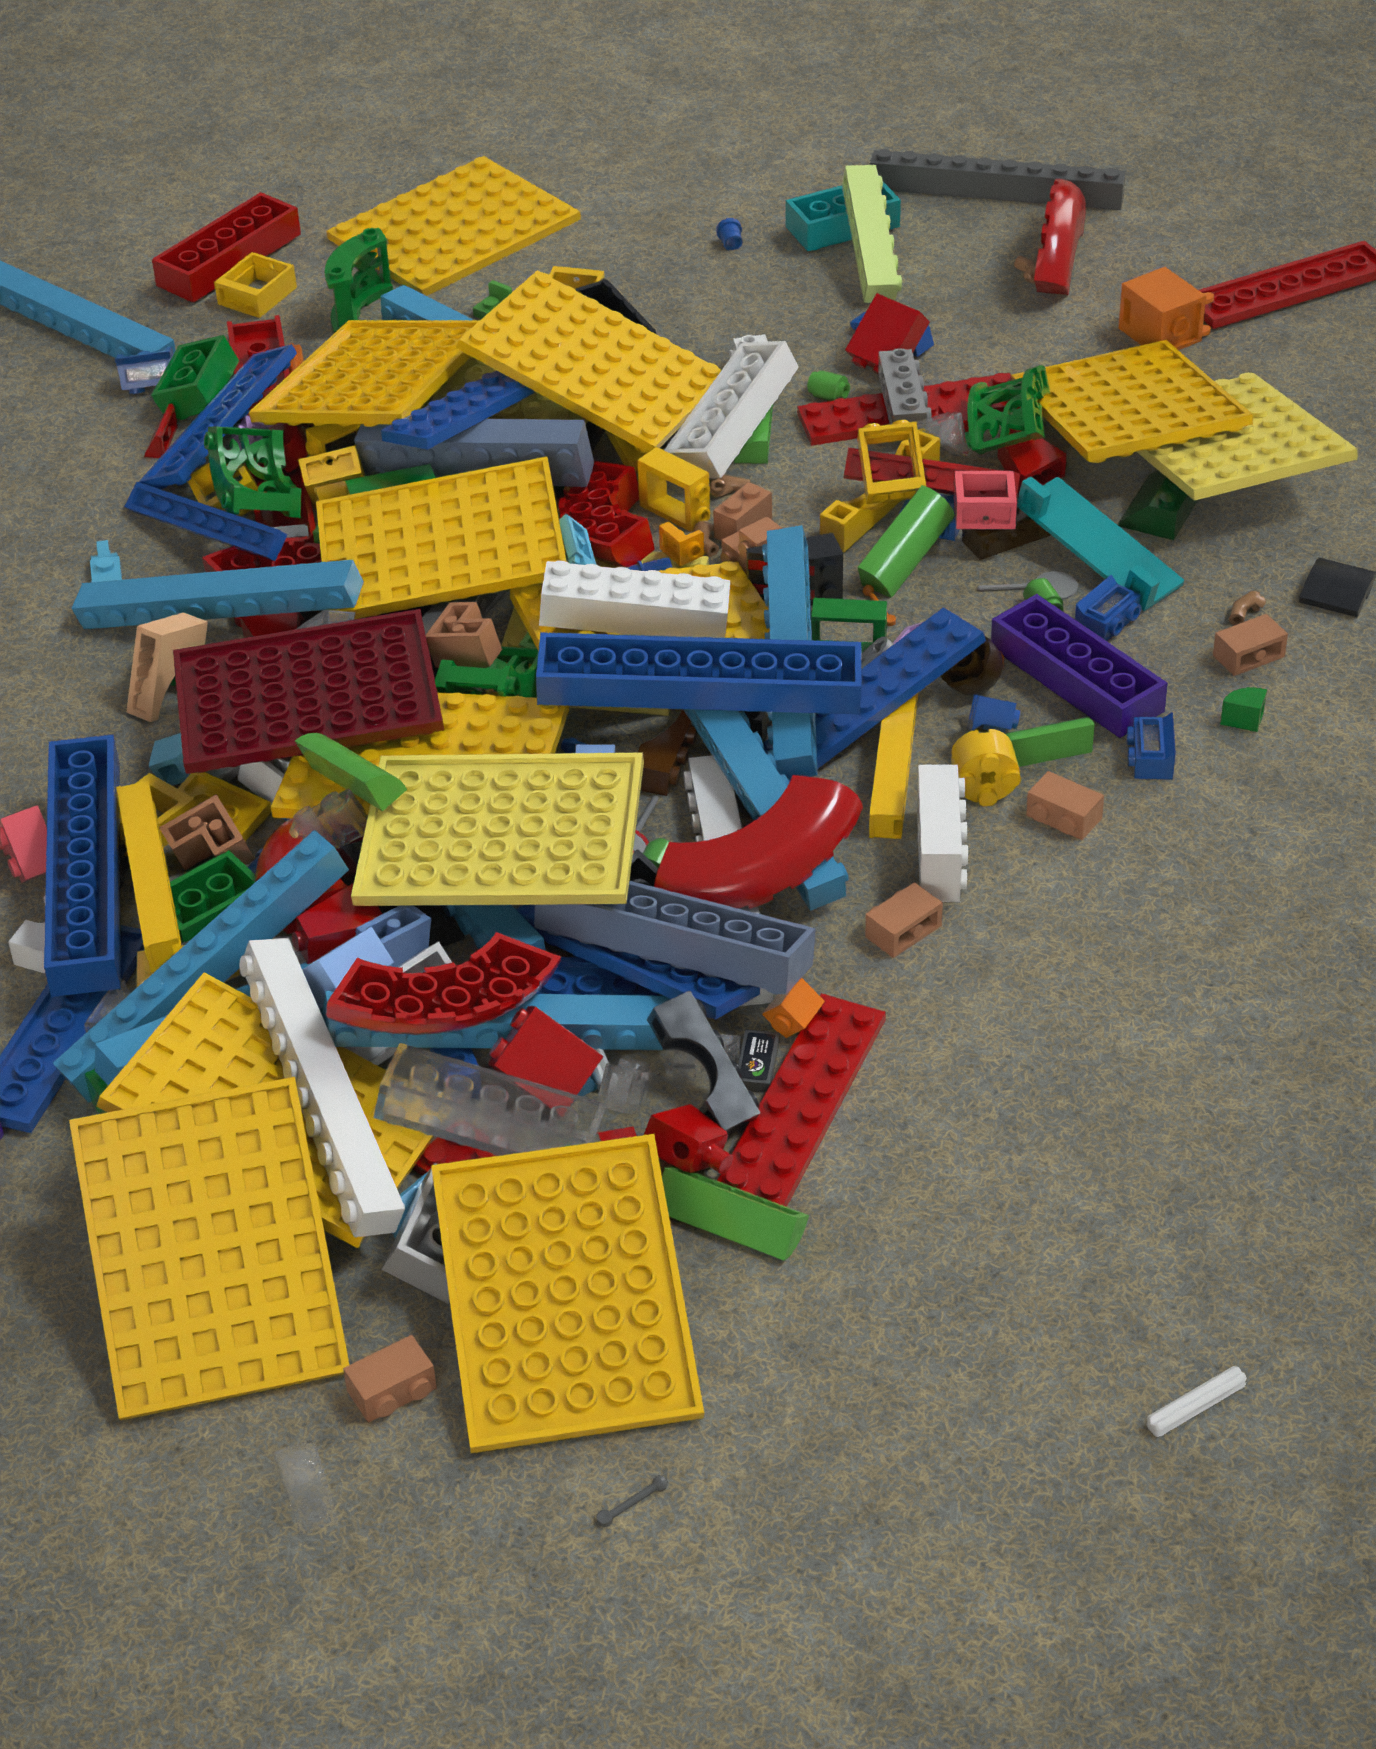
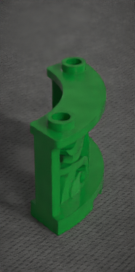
M367 228L362 233L345 241L332 252L326 262V285L328 289H333L334 305L330 317L333 334L348 320H358L363 306L370 305L380 299L381 295L393 290L390 278L387 238L380 228ZM376 248H377V251H378V256H377V257H376L377 252H372V250H374V249H376ZM355 267L358 271L352 276V270ZM378 267L380 268V274L375 270Z
M1039 365L1027 369L1023 377L991 387H988L985 382H980L971 387L967 407L969 432L965 433L969 449L981 455L985 454V452L1028 440L1045 438L1042 406L1040 403H1037L1038 399L1051 394L1044 366ZM1009 400L1003 412L992 408L993 404ZM999 425H1000V426H1001V434H1000V437H999V438H996V439H993V438H995V437L997 436V434H998V432H999ZM987 429H990L989 432L992 440L984 442L983 434ZM1010 429L1021 431L1009 435Z
M208 427V432L204 435V447L208 450L212 481L222 508L234 515H239V509L280 511L286 517L301 518V488L295 486L290 476H284L282 468L286 466L283 430ZM223 434L238 435L242 450L240 451L238 443L232 438L229 443L231 450L225 449L223 446ZM247 435L263 436V439L249 444ZM245 463L252 474L260 479L267 480L259 485L257 491L240 484L233 478L236 471ZM258 463H263L264 467H260Z
M501 646L502 651L492 665L487 668L457 666L453 660H441L435 678L437 692L480 695L488 690L498 692L503 697L523 696L537 698L536 672L539 651L532 648Z

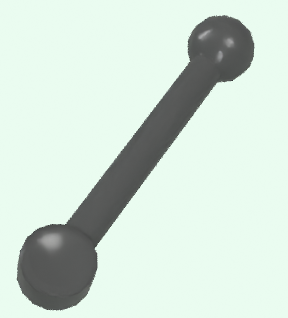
M663 1475L655 1476L652 1484L610 1511L602 1510L598 1512V1525L601 1527L610 1526L613 1518L654 1491L665 1490L668 1485L666 1477Z

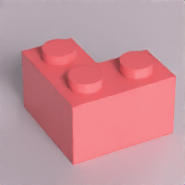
M38 805L1 818L0 850H3L5 856H11L7 863L13 877L19 876L21 883L46 874L47 826Z

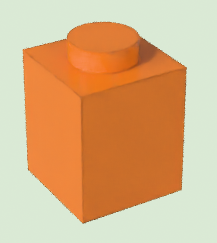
M801 978L787 994H777L762 1015L777 1032L788 1038L805 1029L825 1001Z

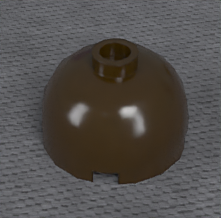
M985 637L986 641L943 673L941 675L942 680L950 688L963 695H980L987 692L996 684L1003 669L1001 653L992 640Z

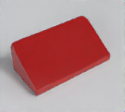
M173 404L167 406L144 457L160 458L168 450L178 427Z

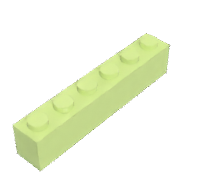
M876 165L845 166L842 188L864 303H871L876 293L896 300L897 292L902 289V277L897 275L898 257L893 255L894 237L889 235L890 216L885 214L886 196L881 194L883 187L882 176H878Z

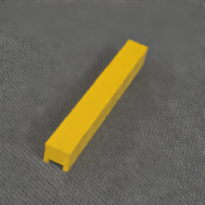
M919 692L881 721L869 814V838L902 839Z
M143 781L122 787L118 786L116 789L143 945L151 973H154L182 948L156 807L152 800L149 781Z

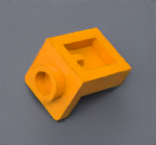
M668 521L659 525L660 550L679 566H682L704 555V533L701 530H697L685 535L682 530H679Z

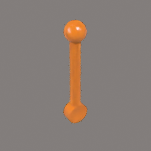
M871 585L864 586L863 594L869 596L871 600L879 601L874 594V588ZM887 612V626L895 625L896 617L889 615Z

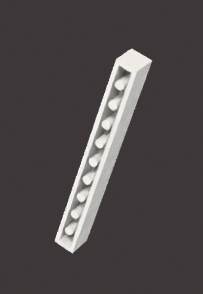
M711 755L688 758L689 771L683 772L685 791L691 790V792L687 793L689 812L695 811V814H691L693 833H699V836H695V841H706L722 837L741 829L734 789L714 757ZM748 906L739 908L759 914L758 906L749 909ZM760 988V995L741 1006L771 1003L773 994L769 993L766 989Z
M289 938L251 940L248 942L245 954L240 958V972L243 977H246L250 986L251 999L254 1003H257L260 1010L262 1025L270 1034L273 1052L280 1058L284 1078L295 1077L300 1107L306 1121L307 1134L315 1142L318 1150V1160L321 1165L325 1166L329 1176L330 1189L333 1194L337 1195L340 1202L342 1218L345 1223L349 1224L354 1237L396 1233L405 1211V1206Z

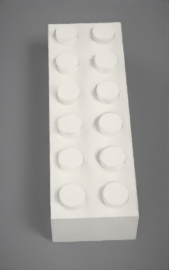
M786 341L741 343L664 451L709 472V478H721L799 368Z
M547 561L541 593L539 626L626 635L725 638L730 580L715 576L706 578L691 576L686 573L667 574L656 570L638 571L630 570L626 567L609 568L600 567L596 564L579 565L570 564L565 561Z

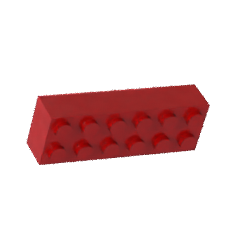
M262 192L256 194L154 257L152 265L156 286L194 303L214 290V282L251 252L268 256L301 235L298 207Z

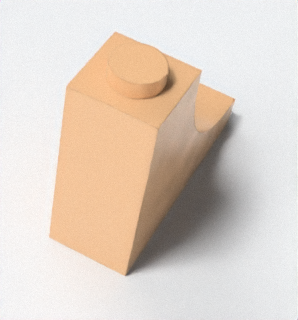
M183 612L137 626L126 713L149 722L159 719L164 696L175 676L173 650L205 645L207 621Z

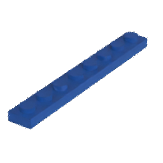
M137 481L124 506L132 512L272 561H276L288 535L279 529Z

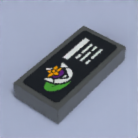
M745 1029L738 1066L742 1075L741 1080L747 1090L767 1092L773 1079L780 1043V1033Z

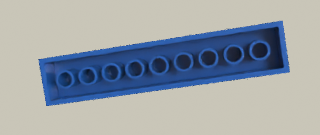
M540 632L536 672L537 705L860 714L862 688L861 642Z
M114 734L49 742L44 969L51 997L121 989L120 807L116 787L120 786V763Z

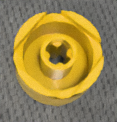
M988 729L989 732L979 733L978 730L970 731L961 736L954 743L951 750V765H958V778H965V798L978 802L983 807L993 806L997 800L1009 795L1021 782L1020 769L1012 742L1006 734L995 729Z

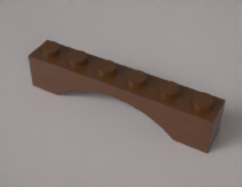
M682 710L677 720L665 732L640 745L637 753L643 752L644 760L641 791L667 796L671 785L677 786L681 774V767L679 766L680 764L686 765L690 750L688 745H694L698 733L684 710Z

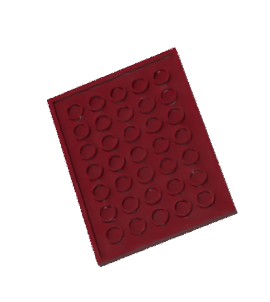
M420 609L173 650L183 763L186 774L204 773L214 769L238 767L256 762H268L273 759L291 756H302L303 753L295 740L308 733H320L344 747L444 731L443 718Z

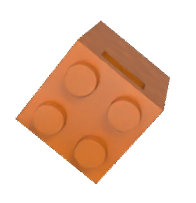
M1162 267L1122 283L1118 329L1140 345L1167 340L1176 349L1181 350L1201 342L1202 337L1210 334L1211 327L1203 325L1205 305L1214 301V294L1210 292L1203 294L1168 268Z

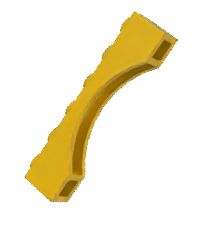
M918 430L922 459L940 461V438ZM903 440L900 443L895 455L911 457L908 440ZM865 493L851 501L835 500L820 514V535L833 533L842 552H845L902 500L867 504Z

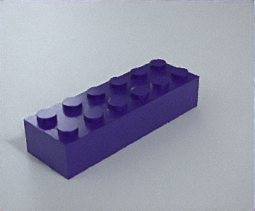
M1038 594L992 618L991 640L1006 659L1117 737L1121 738L1127 734V726H1133L1134 717H1157L1165 712L1168 686L1166 681Z

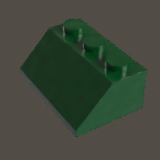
M1157 470L1148 475L1119 521L1118 526L1174 541L1198 500L1194 501Z

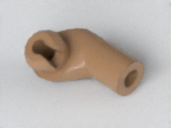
M1018 256L1014 262V267L1024 272L1023 277L1027 282L1034 283L1036 262L1023 256Z
M723 475L721 478L711 481L709 485L710 493L716 497H723L733 491L737 492L748 482L751 483V480Z
M705 520L698 522L693 532L701 530L704 533V554L712 557L719 551V546L709 539L713 536L710 532L714 531V526Z
M1258 591L1248 592L1233 603L1229 617L1230 623L1234 625L1243 623L1247 610L1252 608L1254 611H1260V607H1264L1266 599L1260 596Z

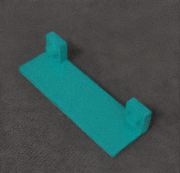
M1031 476L1022 481L1017 507L1104 579L1112 575L1117 584L1140 594L1141 610L1146 611L1183 586L1184 579L1059 477L1052 479L1045 485H1041Z

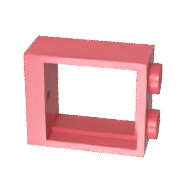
M955 471L954 506L956 529H1016L1017 500L1013 471ZM984 516H988V517H989L988 520H983L982 518H983Z

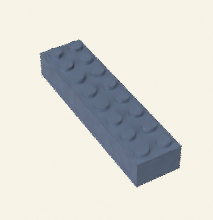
M485 419L428 450L382 441L381 430L388 427L389 424H378L373 427H366L364 424H360L355 438L356 448L365 476L430 464L435 477L438 478L547 456L553 486L587 487L594 466L584 420Z
M629 881L627 904L535 905L534 928L547 931L550 935L567 936L577 939L584 944L601 945L608 947L614 952L635 954L644 960H657L669 963L678 969L687 968L699 971L705 976L733 980L736 984L743 986L752 985L766 989L772 994H787L813 965L816 928Z

